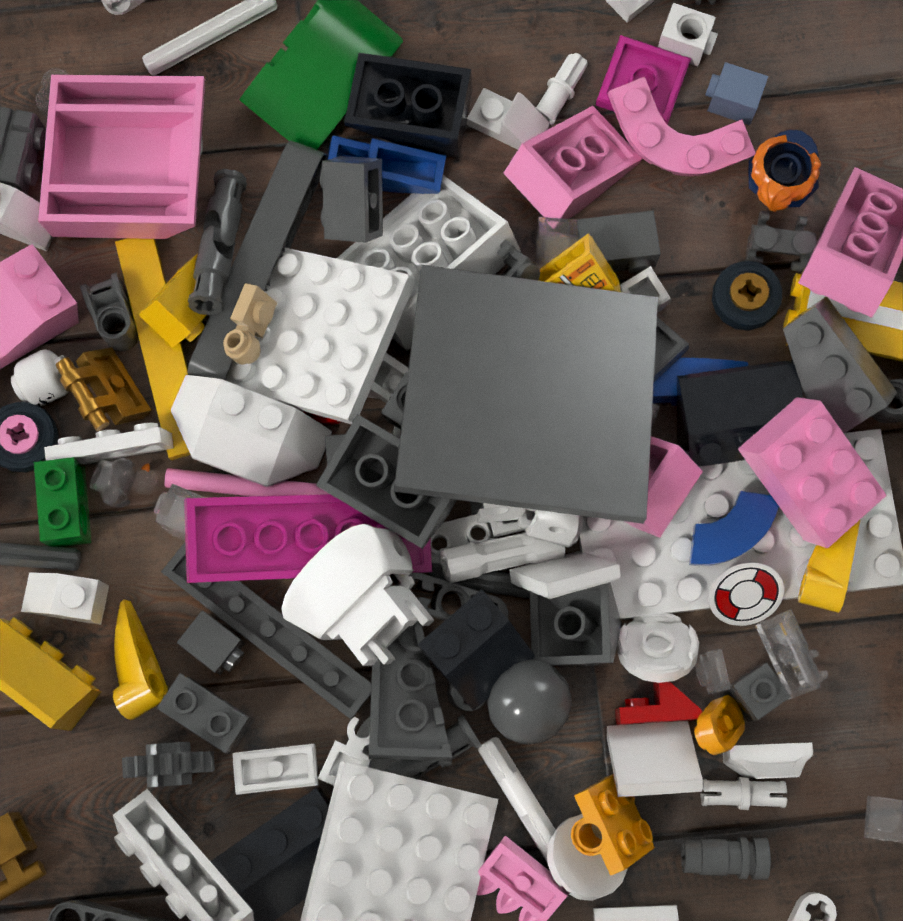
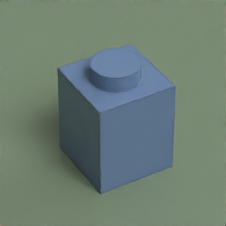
M725 62L720 76L712 74L705 96L712 98L707 111L735 121L743 120L744 124L750 125L757 111L768 76Z

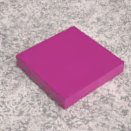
M620 35L600 89L596 106L614 112L607 93L612 89L645 76L658 112L668 125L691 58Z

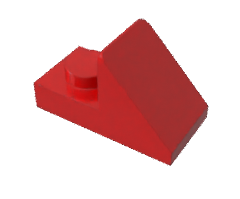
M669 681L662 683L653 682L655 705L649 704V698L625 699V707L615 709L616 725L692 721L697 720L703 711Z

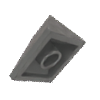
M611 582L552 599L530 591L531 651L536 656L535 660L549 663L553 667H589L613 663L622 623Z

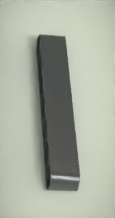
M292 140L286 144L230 269L228 283L222 289V312L209 316L189 362L188 375L226 379L234 360L226 355L223 342L225 336L230 331L236 329L237 324L230 317L244 284L256 285L263 291L268 290L266 285L270 286L273 269L278 258L283 256L281 251L285 252V248H291L318 186L322 161L327 160L326 153Z

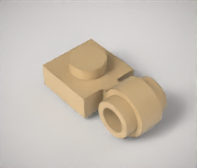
M244 284L230 317L237 324L236 329L230 331L225 336L223 342L226 355L241 365L251 364L258 359L261 350L260 343L255 336L263 338L277 305L274 299L256 285Z

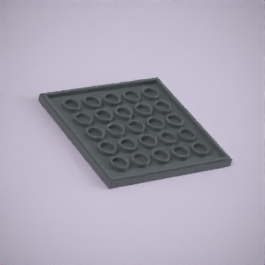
M421 265L394 492L644 524L647 519L658 297Z

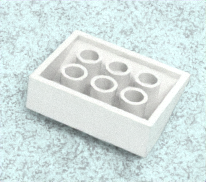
M443 175L439 194L412 193L383 218V236L366 243L355 242L336 259L409 274L416 281L392 337L393 340L408 351L412 344L421 265L495 275L505 266L503 262L505 259L497 254L501 249L500 244L504 240L509 241L519 252L521 250L508 221Z

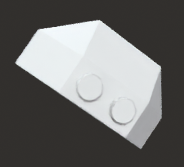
M185 375L171 408V413L192 459L265 487L317 469L326 449L325 436H331L332 434L331 430L295 407L217 378Z

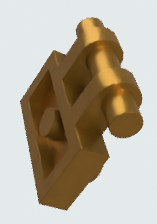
M112 347L83 352L75 361L79 368H75L69 357L63 358L56 363V368L62 376L60 382L66 391L73 393L80 405L78 411L85 421L89 420L96 431H101L110 424L104 413H108L113 423L119 425L143 419L151 411V408ZM86 384H90L97 397L92 395Z

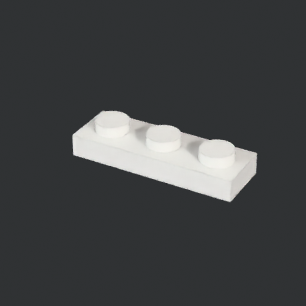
M157 423L138 424L134 426V431L120 433L119 430H103L96 432V438L82 440V437L79 436L64 437L58 439V445L44 447L46 461L74 457L82 465L174 449L172 433L158 427Z

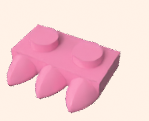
M507 836L503 837L478 870L480 882L477 895H486L500 888L496 900L497 912L499 914L510 913L522 906L519 921H547L569 894V891L556 883L547 868Z

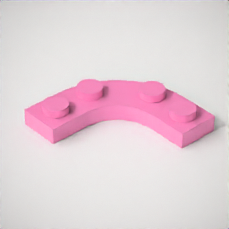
M645 76L612 89L607 93L620 127L631 147L649 164H654L675 175H706L755 155V150L743 120L696 136L678 133L665 123L658 112Z

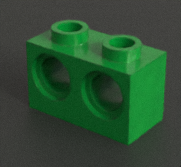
M74 457L34 462L40 542L51 547L90 544L91 531L85 466Z

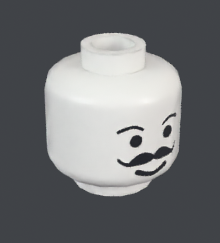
M44 349L18 361L14 367V375L11 376V384L18 398L22 402L42 407L67 395L69 391H66L60 382L62 376L56 368V363L65 357L63 355L58 357L52 351Z

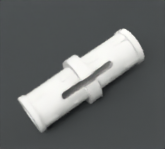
M738 777L737 781L703 779L702 790L704 792L718 793H700L702 806L733 805L738 806L740 810H749L750 806L785 808L787 805V797H783V795H770V793H787L785 781H749L748 777Z

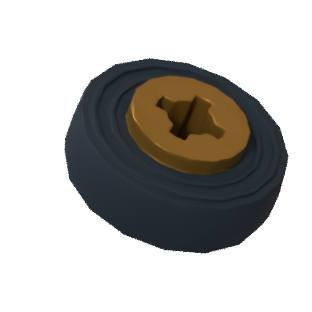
M742 261L731 264L720 273L712 290V303L715 313L725 324L738 330L750 331L763 327L775 317L782 301V288L778 277L770 268L759 262ZM747 288L755 295H751L749 292H747Z

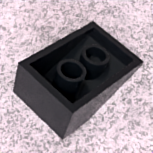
M359 53L344 124L347 127L402 146L447 157L460 158L473 90L471 69Z

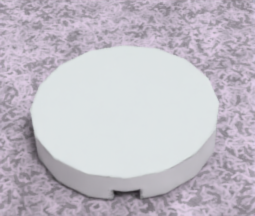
M671 613L638 615L639 617H633V621L628 623L627 626L626 623L622 626L617 644V653L620 663L632 675L645 681L669 682L687 675L696 665L699 640L692 626L689 624L688 628L687 625L681 622L680 617Z
M580 814L563 821L555 830L554 835L550 837L547 845V863L553 879L560 887L563 886L569 891V895L576 899L593 901L612 894L623 883L627 869L610 876L601 854L587 856L576 849L572 842L571 831L574 824L583 818V815ZM592 824L593 833L596 837L602 839L601 831Z

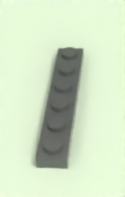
M185 542L161 571L349 719L355 717L371 696L372 683L301 628L285 620L279 611L240 581L187 583Z

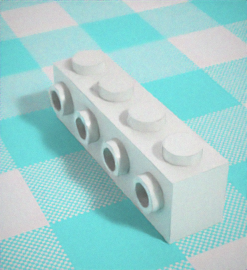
M148 789L113 814L118 834L114 837L115 841L128 857L135 854L143 863L139 868L154 888L160 884L169 894L165 900L180 919L186 915L191 921H254L253 910Z

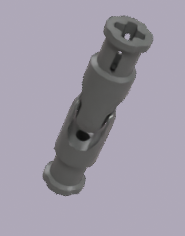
M221 169L214 174L215 192L208 202L203 226L204 232L201 236L193 274L196 284L194 292L188 298L189 308L198 314L213 316L221 313L223 309L221 294L223 287L228 283L233 259L235 238L243 208L240 203L241 193L247 187V178L237 170Z

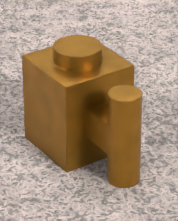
M7 812L0 817V870L2 869L6 879L0 882V901L46 875V870L40 860L33 862L27 867L24 866L21 857L38 847L20 812Z

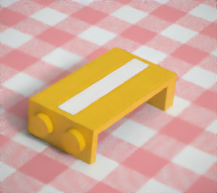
M803 271L801 274L796 273L793 278L790 296L796 298L793 310L788 309L783 328L795 317L826 297L815 294L809 288L798 283ZM893 281L872 318L860 312H854L845 305L828 298L869 354L903 362V283Z

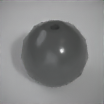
M531 659L514 664L501 674L491 689L487 705L492 723L503 736L509 740L530 745L544 743L558 734L569 718L572 699L570 687L558 670L549 663Z

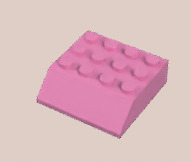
M51 75L38 222L52 237L167 239L196 226L205 93L204 76Z

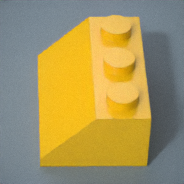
M13 617L8 621L0 618V690L49 728L72 731L102 692L92 685L96 678L77 664L71 669L63 663L61 659L64 654L49 642L44 641L40 645L29 636L33 630L19 619Z

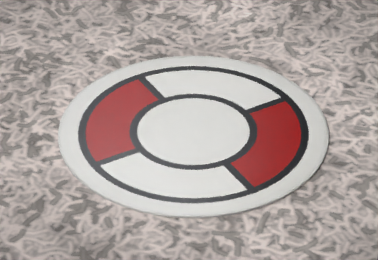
M754 562L742 563L727 569L714 581L709 592V605L713 614L727 624L736 626L752 625L766 619L776 611L784 596V583L779 573L768 565Z

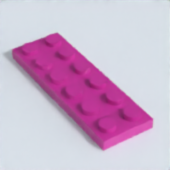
M331 494L184 499L187 583L296 578L306 564L327 543L350 527L368 524L375 528H388ZM398 535L410 554L412 569L414 570L412 573L432 572L431 539L422 549Z

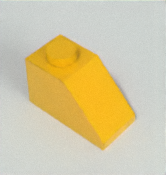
M198 253L173 275L139 314L172 348L185 338L189 342L193 341L205 328L202 320L206 315L194 312L189 308L188 303L189 295L194 292L196 284L193 274Z

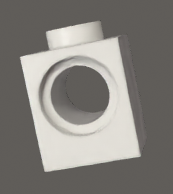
M673 3L662 31L658 48L691 58L689 64L698 67L703 53L711 54L718 33L711 31L716 17ZM690 33L697 39H687L682 34Z

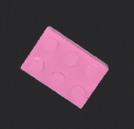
M795 398L738 448L802 539L825 548H829L887 496L823 403L818 400Z

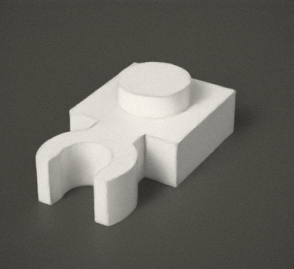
M352 718L347 726L349 740L346 745L335 740L318 779L334 786L340 760L365 767L370 766L372 759H369L368 755L362 753L364 748L369 746V736L359 738L355 734V728L359 722L358 718Z

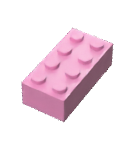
M855 167L835 204L798 283L809 288L815 294L824 295L845 305L854 312H860L872 318L893 283L903 258V189Z

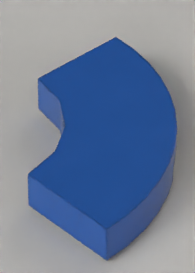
M740 491L733 509L724 518L713 523L695 524L689 565L712 566L722 564L741 556L755 546L767 533L776 517L779 506L771 495Z

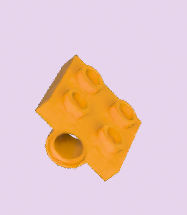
M614 774L605 777L574 795L583 818L578 820L572 827L571 838L573 845L579 852L587 856L601 854L610 876L626 870L655 848L652 842L651 828L641 818L634 803L635 796L618 797ZM592 824L599 828L602 839L595 836Z

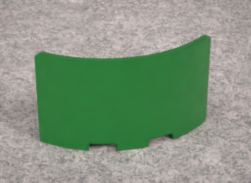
M317 0L303 21L300 20L283 41V44L288 49L286 51L282 48L279 49L272 60L264 65L239 100L288 141L292 140L317 150L346 114L358 54L366 53L391 57L403 43V39L358 0Z

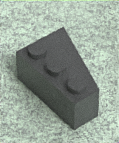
M824 297L783 328L805 398L821 401L843 433H846L887 407L898 393L828 297Z

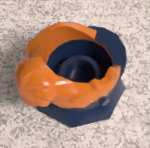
M790 129L782 131L759 145L755 155L748 161L749 189L758 196L759 200L770 211L776 212L787 207H800L819 188L818 177L821 162L818 158L817 145L812 137L800 130Z

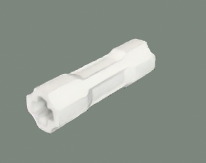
M526 531L487 541L464 543L440 549L442 572L445 580L450 583L476 578L493 571L529 563H542L564 558L565 556L564 546L530 537L526 534Z

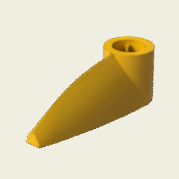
M860 520L829 548L819 545L815 546L801 581L798 603L837 613L841 611L850 578Z
M123 599L119 605L115 628L114 653L119 686L113 691V700L118 711L126 719L134 720L159 705L168 689L140 619L131 601Z

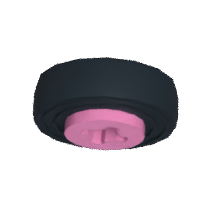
M15 402L5 405L0 409V466L12 472L27 473L34 471V462L46 461L44 447L58 445L59 434L56 423L45 409L27 402ZM23 428H24V430H25L24 432H22V433H20V434H15V433H18V432H20V431H23Z

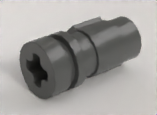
M738 837L737 841L714 838L682 840L681 867L683 873H699V875L727 876L729 874L737 875L738 879H747L750 875L753 880H768L771 857L767 838L751 837L750 841H748L747 837Z

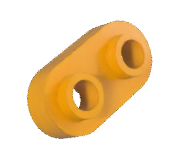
M725 695L712 700L697 719V726L694 729L696 741L703 750H707L712 755H718L731 750L745 730L744 717L735 699L730 695Z

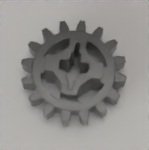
M190 742L146 745L145 756L122 758L123 778L147 777V788L191 785L193 773L215 771L214 751L191 752Z

